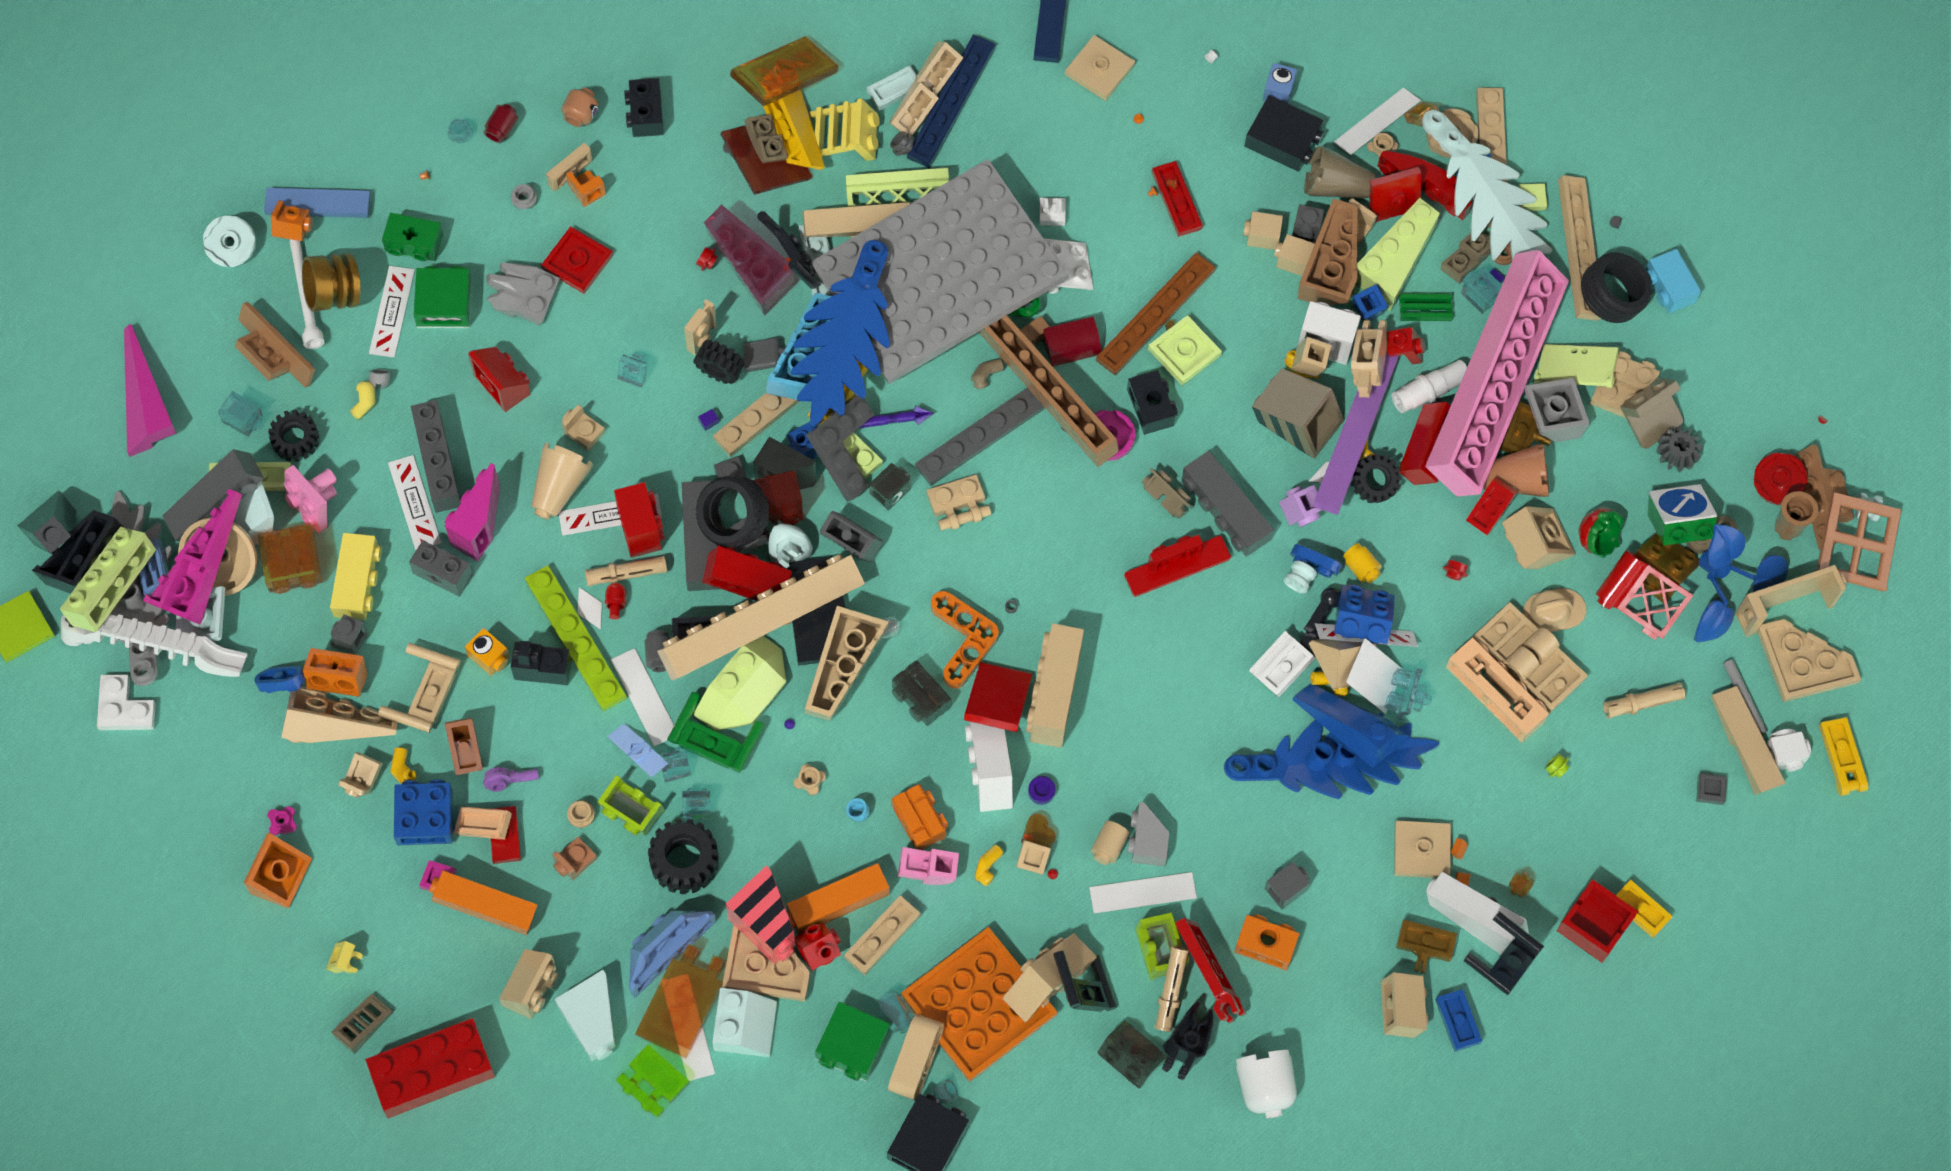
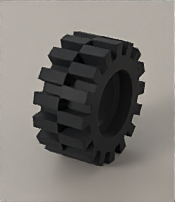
M705 340L693 361L697 369H701L703 374H708L709 378H715V381H722L723 384L735 383L745 365L744 359L740 358L741 355L738 353H734L735 350L732 348H726L727 345L725 344L720 345L717 341L713 343L712 340Z
M288 410L284 411V417H281L280 414L277 415V422L272 420L270 424L272 429L269 428L268 431L275 453L277 452L280 458L285 456L286 461L290 462L292 458L295 459V462L300 461V456H303L304 459L309 458L308 452L313 455L315 452L314 446L318 447V439L320 438L310 415L307 417V414L303 411L299 414L297 410H293V414H289ZM292 428L303 430L304 437L301 441L290 444L284 440V435L288 430Z
M1380 454L1370 455L1361 459L1352 477L1351 487H1355L1353 492L1356 495L1359 494L1361 500H1367V503H1381L1396 494V490L1401 486L1399 481L1402 480V475L1399 476L1398 474L1401 470L1399 467H1395L1394 464L1396 462L1394 460H1389L1388 456H1380ZM1371 469H1379L1384 473L1385 484L1382 488L1374 489L1367 483V474Z

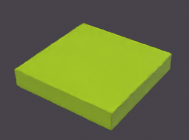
M29 590L0 606V653L6 663L55 637Z

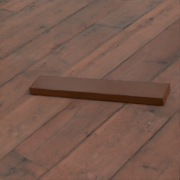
M1196 252L1096 356V361L1116 376L1215 272L1216 267Z

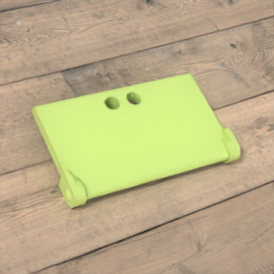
M1543 344L1534 383L1574 378L1576 385L1607 386V388H1613L1619 348Z

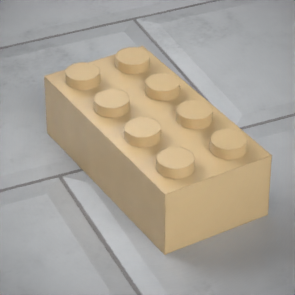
M1052 623L1050 632H1045L1042 653L1039 659L1037 678L1034 684L1032 704L1029 709L1026 732L1031 733L1030 742L1062 748L1084 629Z

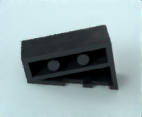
M93 510L73 529L71 537L60 548L53 551L52 555L41 566L36 565L32 571L45 585L71 594L114 534L123 526L115 517Z

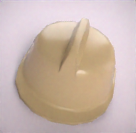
M1554 589L1537 593L1526 601L1523 609V615L1538 629L1542 627L1550 632L1578 626L1584 620L1587 612L1583 598L1577 592L1570 589Z

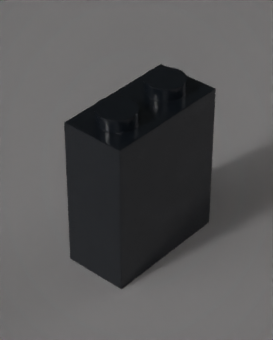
M1268 95L1246 135L1244 147L1299 172L1303 164H1309L1314 153L1311 149L1314 144L1319 145L1325 131L1321 130L1324 120Z
M919 1093L887 1152V1159L909 1171H945L969 1127L967 1115L955 1107H952L950 1110L942 1106V1101L933 1095L927 1094L925 1097Z

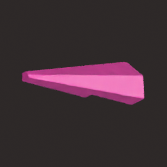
M228 489L226 492L228 497L219 508L214 507L210 513L212 515L210 520L203 528L199 527L174 559L176 561L175 565L167 575H161L158 579L160 584L151 595L147 594L144 597V602L201 625L242 494Z

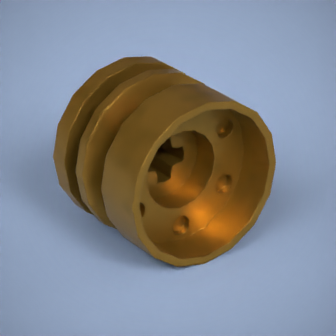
M344 253L341 257L338 254H333L330 257L329 263L324 255L304 258L302 263V286L306 304L311 312L329 310L333 302L338 309H343L345 306L348 308L358 306L360 301V277L356 260L351 253Z

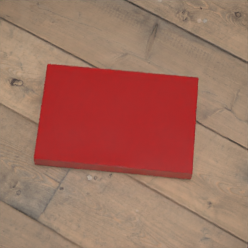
M980 662L965 710L964 720L1017 732L1032 674Z

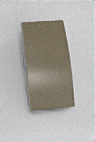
M771 114L748 117L744 123L752 145L762 163L787 160L788 157L781 134L776 135Z
M1482 232L1476 241H1472L1470 233L1459 243V249L1441 263L1440 269L1460 284L1490 254V237Z

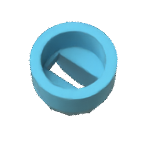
M855 798L847 804L846 813L853 821L862 822L869 817L870 809L864 800ZM854 811L862 812V814H854Z

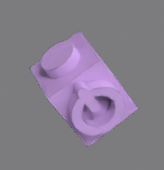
M1314 485L1303 490L1300 486L1286 492L1287 498L1279 501L1290 526L1298 523L1299 527H1303L1320 519L1318 512L1322 511V509L1313 507L1318 493Z

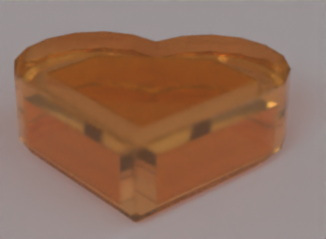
M1033 814L1025 825L1021 842L1023 843V840L1051 847L1056 835L1048 827V821L1045 816Z

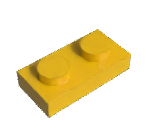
M1631 879L1616 895L1639 911L1633 922L1652 938L1673 917Z

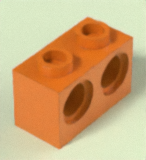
M310 648L303 667L307 689L360 697L367 678L364 657L360 655Z

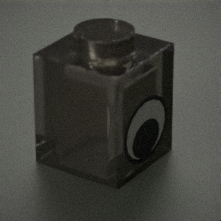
M893 463L889 464L869 483L870 495L888 511L911 490L910 475L902 467L897 468Z

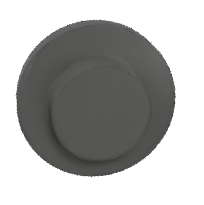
M899 132L890 143L893 153L896 156L908 154L913 148L914 137L910 133Z

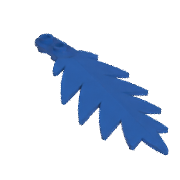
M867 241L863 245L852 278H846L831 285L830 291L841 293L824 300L804 315V320L829 321L808 331L793 344L794 348L822 347L809 354L791 369L792 375L817 374L804 386L797 396V401H812L810 411L811 428H815L821 422L829 408L840 416L844 415L845 395L843 384L861 399L865 398L864 381L856 359L876 376L881 374L876 352L867 335L868 333L882 346L889 348L888 333L876 306L878 305L884 310L888 306L884 295L877 287L888 256V248L881 241Z
M1314 720L1301 733L1290 750L1289 737L1285 736L1277 746L1274 755L1230 756L1224 763V772L1234 781L1279 780L1281 784L1294 792H1300V783L1318 793L1340 799L1342 793L1331 780L1333 779L1355 791L1372 795L1374 790L1361 773L1385 783L1398 785L1401 780L1389 765L1407 769H1420L1422 764L1416 756L1437 748L1439 742L1430 739L1410 738L1412 725L1407 723L1399 728L1409 736L1408 740L1372 768L1331 732H1329L1323 742H1320L1322 725Z

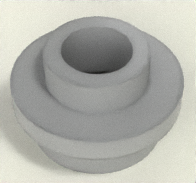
M518 185L511 193L512 204L518 209H529L536 203V192L529 185ZM522 196L528 197L526 200H520Z

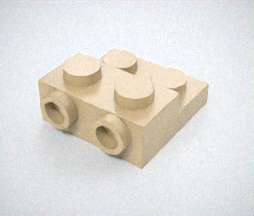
M1619 351L1614 372L1615 381L1613 388L1597 386L1590 404L1625 418L1620 406L1655 381L1660 371L1656 370L1655 365L1651 362L1642 361L1638 363L1631 360V356L1628 353Z

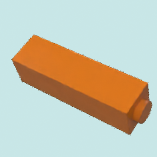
M877 863L787 903V914L792 928H795L799 935L811 925L819 924L820 922L826 924L889 896V885Z
M443 870L440 878L434 876L429 892L433 893L432 902L527 935L537 908L535 903Z

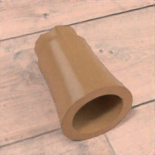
M1801 491L1791 492L1784 497L1780 513L1775 521V531L1781 539L1792 540V538L1800 536L1804 529L1817 518L1818 505L1815 499Z

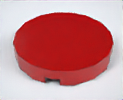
M1773 453L1764 457L1756 466L1754 486L1759 496L1766 502L1781 505L1784 497L1789 493L1805 491L1807 472L1803 463L1794 455Z

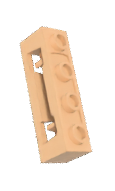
M1472 638L1449 658L1446 668L1521 743L1545 723L1549 715L1546 706L1540 700L1534 699L1528 693L1526 686L1521 681L1515 680L1509 674L1507 667L1490 655L1488 648L1483 643L1477 642ZM1481 669L1485 671L1484 676L1515 706L1513 708L1514 711L1509 708L1511 704L1480 674Z

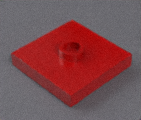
M1418 167L1370 180L1369 210L1377 215L1375 222L1405 214L1421 198V171Z

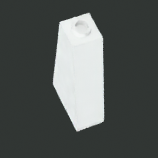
M1441 872L1437 879H1433L1427 887L1426 892L1431 907L1500 955L1504 953L1515 937L1493 921V918L1499 911L1529 934L1525 918Z

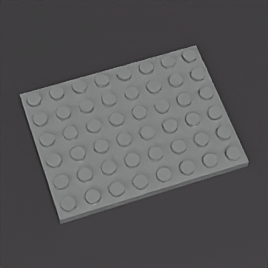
M989 159L979 163L811 262L812 268L829 294L834 296L841 292L830 291L831 285L840 280L852 278L863 245L867 241L878 240L887 246L888 256L877 287L884 295L888 306L886 310L878 305L876 306L888 333L889 348L882 346L868 333L867 335L876 352L881 373L888 384H891L1069 279L1067 272Z

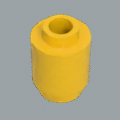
M1357 543L1343 555L1346 560L1345 564L1361 583L1366 581L1372 583L1381 575L1380 569L1382 565L1366 546L1362 547L1360 543Z

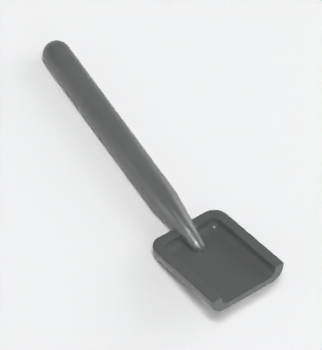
M778 338L744 343L745 371L752 372L776 367L777 361L786 347L780 348Z

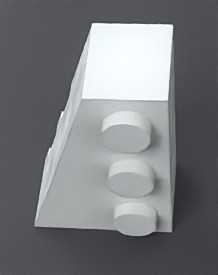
M969 722V725L964 726L966 742H971V747H968L969 763H974V769H971L973 786L977 785L980 812L1013 808L1012 773L1005 730Z

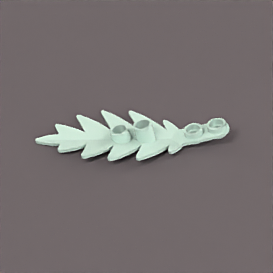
M1437 110L1426 112L1422 118L1424 130L1431 134L1440 144L1441 149L1451 156L1447 167V178H1451L1458 170L1454 196L1455 215L1459 216L1470 200H1474L1471 214V240L1476 241L1492 219L1490 251L1493 261L1499 257L1509 242L1512 260L1517 253L1540 250L1544 255L1550 254L1552 252L1551 247L1530 231L1546 228L1547 222L1530 211L1517 206L1535 203L1536 197L1502 181L1517 179L1519 173L1497 160L1483 156L1489 154L1490 149L1481 144L1470 143L1442 112Z

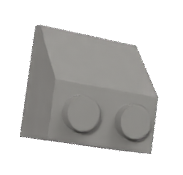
M1574 378L1525 385L1524 390L1541 435L1555 442L1581 438L1590 423Z

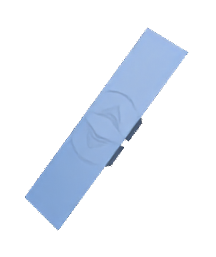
M625 723L607 736L650 777H653L668 764Z

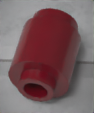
M508 104L496 105L484 125V135L496 143H501L503 139H507L519 119L516 115L517 111Z

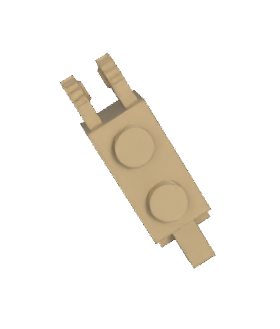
M1364 320L1362 329H1357L1351 370L1353 382L1359 391V397H1370L1372 386H1381L1388 346L1386 340V320L1379 321L1378 329H1372L1370 320Z

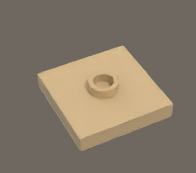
M1094 35L1067 67L1065 75L1107 101L1135 66V61Z
M1395 821L1394 876L1438 878L1441 872L1450 876L1451 824Z

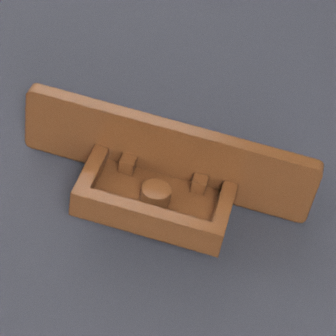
M249 302L243 303L238 320L250 334L237 339L235 347L268 381L286 372H290L305 388L310 386L315 372L311 363Z
M1810 445L1798 452L1795 457L1803 463L1807 472V486L1804 492L1811 495L1818 505V515L1812 522L1818 549L1820 550L1831 493L1836 492L1848 495L1842 471L1823 468L1818 446ZM1841 506L1838 522L1848 523L1853 520L1852 509Z

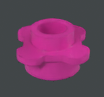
M287 806L283 810L271 809L268 812L267 817L271 822L269 827L271 834H287L296 830L297 825L293 819L295 811L292 807ZM280 819H284V820H285L283 823H280V822H279Z

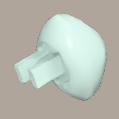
M780 523L773 527L769 537L770 562H776L788 568L790 562L803 561L811 556L813 547L810 539L802 529L786 523Z

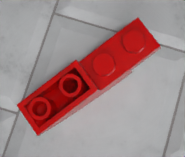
M1383 151L1380 154L1377 167L1385 176L1418 167L1421 171V191H1425L1431 200L1443 205L1449 214L1456 216L1454 206L1456 178L1454 176L1447 178V171L1414 156ZM1472 201L1457 216L1462 221L1469 214Z

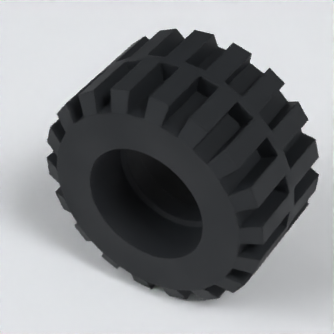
M675 819L676 824L671 825L670 821L665 823V829L661 830L658 828L655 832L656 837L651 838L650 848H648L650 868L655 880L658 879L659 885L663 888L667 886L670 892L675 893L677 889L680 891V894H686V890L691 889L692 893L698 892L697 887L702 886L704 889L708 886L707 881L709 879L713 880L715 877V870H718L719 866L717 843L712 836V832L709 829H704V824L698 822L695 825L692 819H687L686 823H682L681 819ZM690 845L700 852V857L690 867L677 868L668 862L669 853L678 846Z

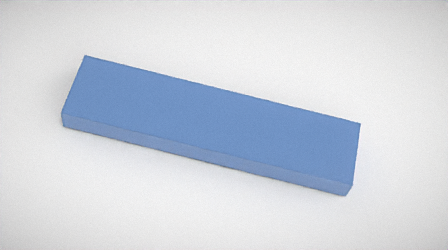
M266 188L264 212L265 215H271L278 200L284 201L285 206L308 209L309 216L369 218L371 194L370 191Z

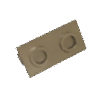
M1151 468L1150 471L1154 475L1152 477L1146 476L1141 482L1144 485L1143 488L1157 501L1163 494L1167 496L1160 504L1172 517L1176 516L1180 519L1186 513L1184 510L1186 506L1194 507L1189 502L1191 497L1181 487L1176 490L1170 484L1173 479L1162 469L1158 472Z

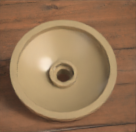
M211 517L195 522L184 532L179 543L178 554L199 527L203 528ZM233 522L225 547L228 555L223 554L212 587H225V596L237 593L248 585L257 568V552L254 543L248 533L235 522Z

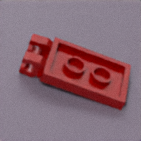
M1187 918L1177 921L1175 923L1216 998L1213 1009L1220 1020H1226L1227 1023L1235 1021L1229 1014L1230 1008L1233 1014L1238 1013L1239 1016L1246 1015L1247 1013L1241 999L1237 997L1198 923Z

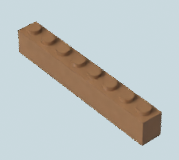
M1007 315L979 331V334L1097 467L1119 452L1115 436Z

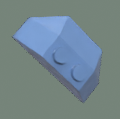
M671 911L667 915L662 914L654 921L653 928L647 934H640L633 941V947L630 952L629 988L631 995L636 998L716 923L715 914L712 911Z

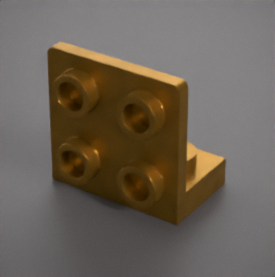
M1657 533L1635 553L1679 585L1699 567V559L1696 558L1693 552L1686 550L1680 544L1663 546ZM1649 573L1644 580L1645 589L1647 591L1661 589L1660 579ZM1663 582V583H1664V588H1670V587H1671V586H1669L1668 584H1666L1665 582ZM1676 591L1665 592L1667 602ZM1662 593L1653 594L1664 604Z

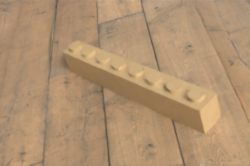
M838 554L826 560L827 566L819 569L818 565L803 572L805 577L797 581L795 577H792L780 583L782 589L774 593L772 589H768L757 595L758 601L750 604L746 600L733 607L734 613L726 616L725 612H722L710 618L712 624L704 628L701 624H698L686 630L688 636L680 640L678 636L664 641V648L657 652L670 679H678L864 585L865 582L852 556L842 557L841 554Z

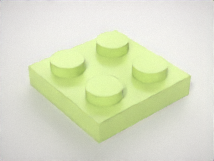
M1188 315L1148 345L1150 353L1182 386L1222 354V351Z

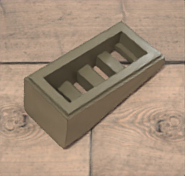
M371 994L340 1022L331 1033L340 1043L355 1054L388 1019L393 1011ZM371 1005L381 1012L378 1017L368 1009ZM365 1013L373 1022L368 1024L360 1016ZM356 1021L365 1028L362 1032L353 1025ZM348 1029L357 1036L354 1040L346 1034Z

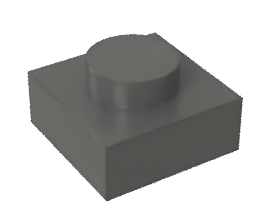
M739 456L714 464L717 478L723 476L746 477Z

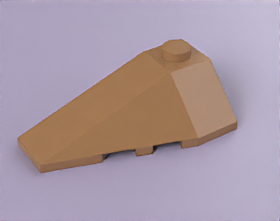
M1333 198L1300 280L1298 299L1315 303L1323 302L1328 305L1349 302L1357 281L1358 206Z

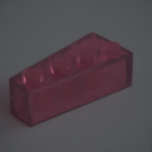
M722 204L704 222L708 235L764 316L800 280L788 267L789 262Z

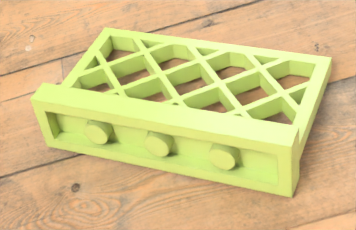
M948 168L846 175L848 207H856L853 203L852 195L863 194L869 199L865 206H869L872 203L881 205L882 203L877 198L883 192H889L895 197L891 204L898 201L907 203L902 196L910 190H914L923 197L930 193L932 189H936L949 181Z

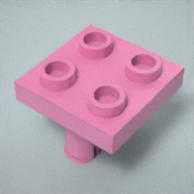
M294 465L285 470L284 486L286 495L284 498L287 504L292 509L296 508L301 513L304 523L308 527H313L318 533L327 528V501L337 496L333 486L336 483V477L328 468L310 481L306 480Z

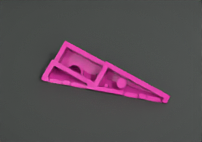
M130 324L124 329L127 453L129 457L153 448V442L176 434L136 334Z

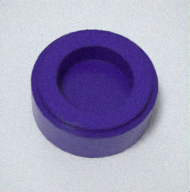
M1038 776L1031 780L1028 787V795L1034 803L1045 805L1050 803L1055 796L1056 787L1050 778Z

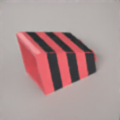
M765 866L726 903L728 920L776 965L780 960L782 962L786 961L793 954L795 939L794 930L771 870Z

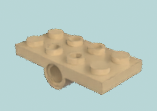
M1510 602L1472 637L1477 642L1483 643L1488 648L1490 655L1496 661L1502 662L1507 667L1509 674L1515 680L1521 681L1526 686L1528 693L1546 706L1549 714L1588 677L1580 667L1559 649L1558 640L1549 630L1542 627L1538 629Z

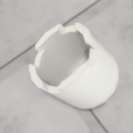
M1289 1050L1268 1052L1269 1058L1257 1060L1256 1054L1236 1059V1070L1244 1103L1251 1112L1265 1114L1266 1119L1283 1116L1282 1110L1291 1107L1297 1098L1293 1064Z

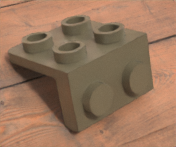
M1656 379L1648 387L1633 395L1620 406L1642 448L1647 449L1658 442L1661 436H1665L1668 429L1675 430L1682 425L1683 417L1672 398V395L1681 390L1676 380Z

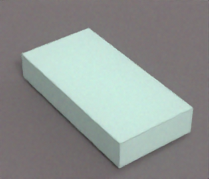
M909 65L866 87V92L880 111L904 99L917 75Z

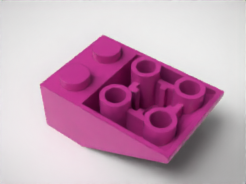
M493 463L487 469L481 470L476 478L474 487L463 494L460 506L456 511H451L445 520V528L451 546L475 561L480 559L493 541L500 483Z

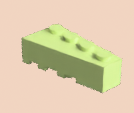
M1421 198L1357 263L1356 284L1363 290L1377 285L1388 305L1387 309L1390 311L1430 239L1440 213Z

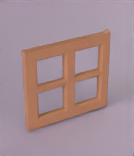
M1832 492L1817 569L1815 571L1829 567L1834 542L1853 546L1849 571L1837 569L1838 572L1844 575L1847 583L1883 592L1886 591L1901 509ZM1841 506L1860 511L1856 535L1836 531ZM1868 513L1888 518L1883 542L1863 538ZM1861 549L1881 554L1876 578L1857 574Z

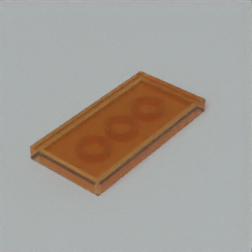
M804 36L731 69L730 76L762 106H766L837 73L839 66Z

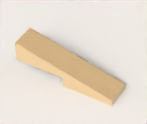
M937 42L890 120L889 123L899 132L904 131L906 134H914L939 99L936 95L963 59L946 42Z
M910 202L804 210L802 212L804 237L855 236L906 207Z
M1735 686L1711 695L1729 743L1736 748L1754 795L1786 784L1738 687Z

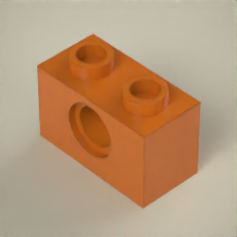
M1256 914L1252 916L1246 915L1234 953L1287 971L1299 933L1295 932V929L1289 925L1269 923L1268 919ZM1264 935L1271 936L1275 943L1273 945H1265L1260 937Z

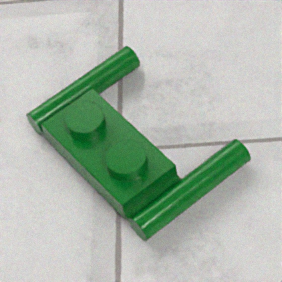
M691 692L667 740L713 763L741 773L765 725L755 720L742 744L689 720L701 698L699 694Z

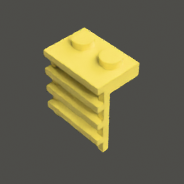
M862 98L857 99V102L854 103L846 101L840 106L831 104L830 108L816 107L815 111H810V117L816 118L815 136L821 156L855 150L866 161L876 159V149L878 148L877 127L880 120L877 112ZM843 112L841 146H837L839 113ZM829 115L828 148L824 149L825 116Z

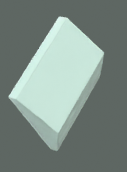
M225 587L212 588L201 625L176 615L175 630L178 628L181 629V632L189 634L194 632L197 636L208 637L214 643L222 639Z

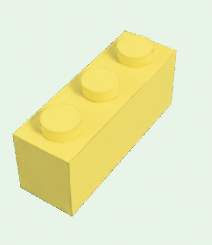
M343 533L330 604L334 617L342 618L343 614L357 620H366L367 611H372L373 596L370 595L371 588L376 586L378 577L375 565L376 562H380L382 547L378 545L375 536Z

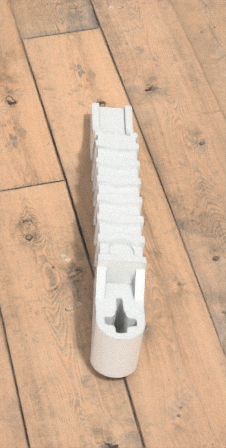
M109 614L97 632L72 626L64 615L61 618V639L69 646H78L82 643L91 644L93 641L100 643L104 636L110 637V644L113 645L120 639L125 641V647L130 648L133 643H137L141 651H144L148 646L154 647V654L159 655L162 650L169 651L168 659L171 660L178 653L183 654V665L188 666L193 657H195V665L200 670L215 675L240 677L248 653L223 648L212 642L208 637L197 636L194 632L189 634L181 632V629L178 628L173 630L165 625L161 627L152 625V622L149 621L147 623L139 622L136 618L131 620L123 618V615L120 614L118 616Z

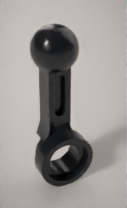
M1333 587L1323 590L1320 596L1321 602L1307 625L1303 628L1306 630V633L1303 635L1300 644L1314 657L1315 655L1309 642L1319 639L1315 623L1324 624L1332 609L1336 608L1339 602L1340 591Z

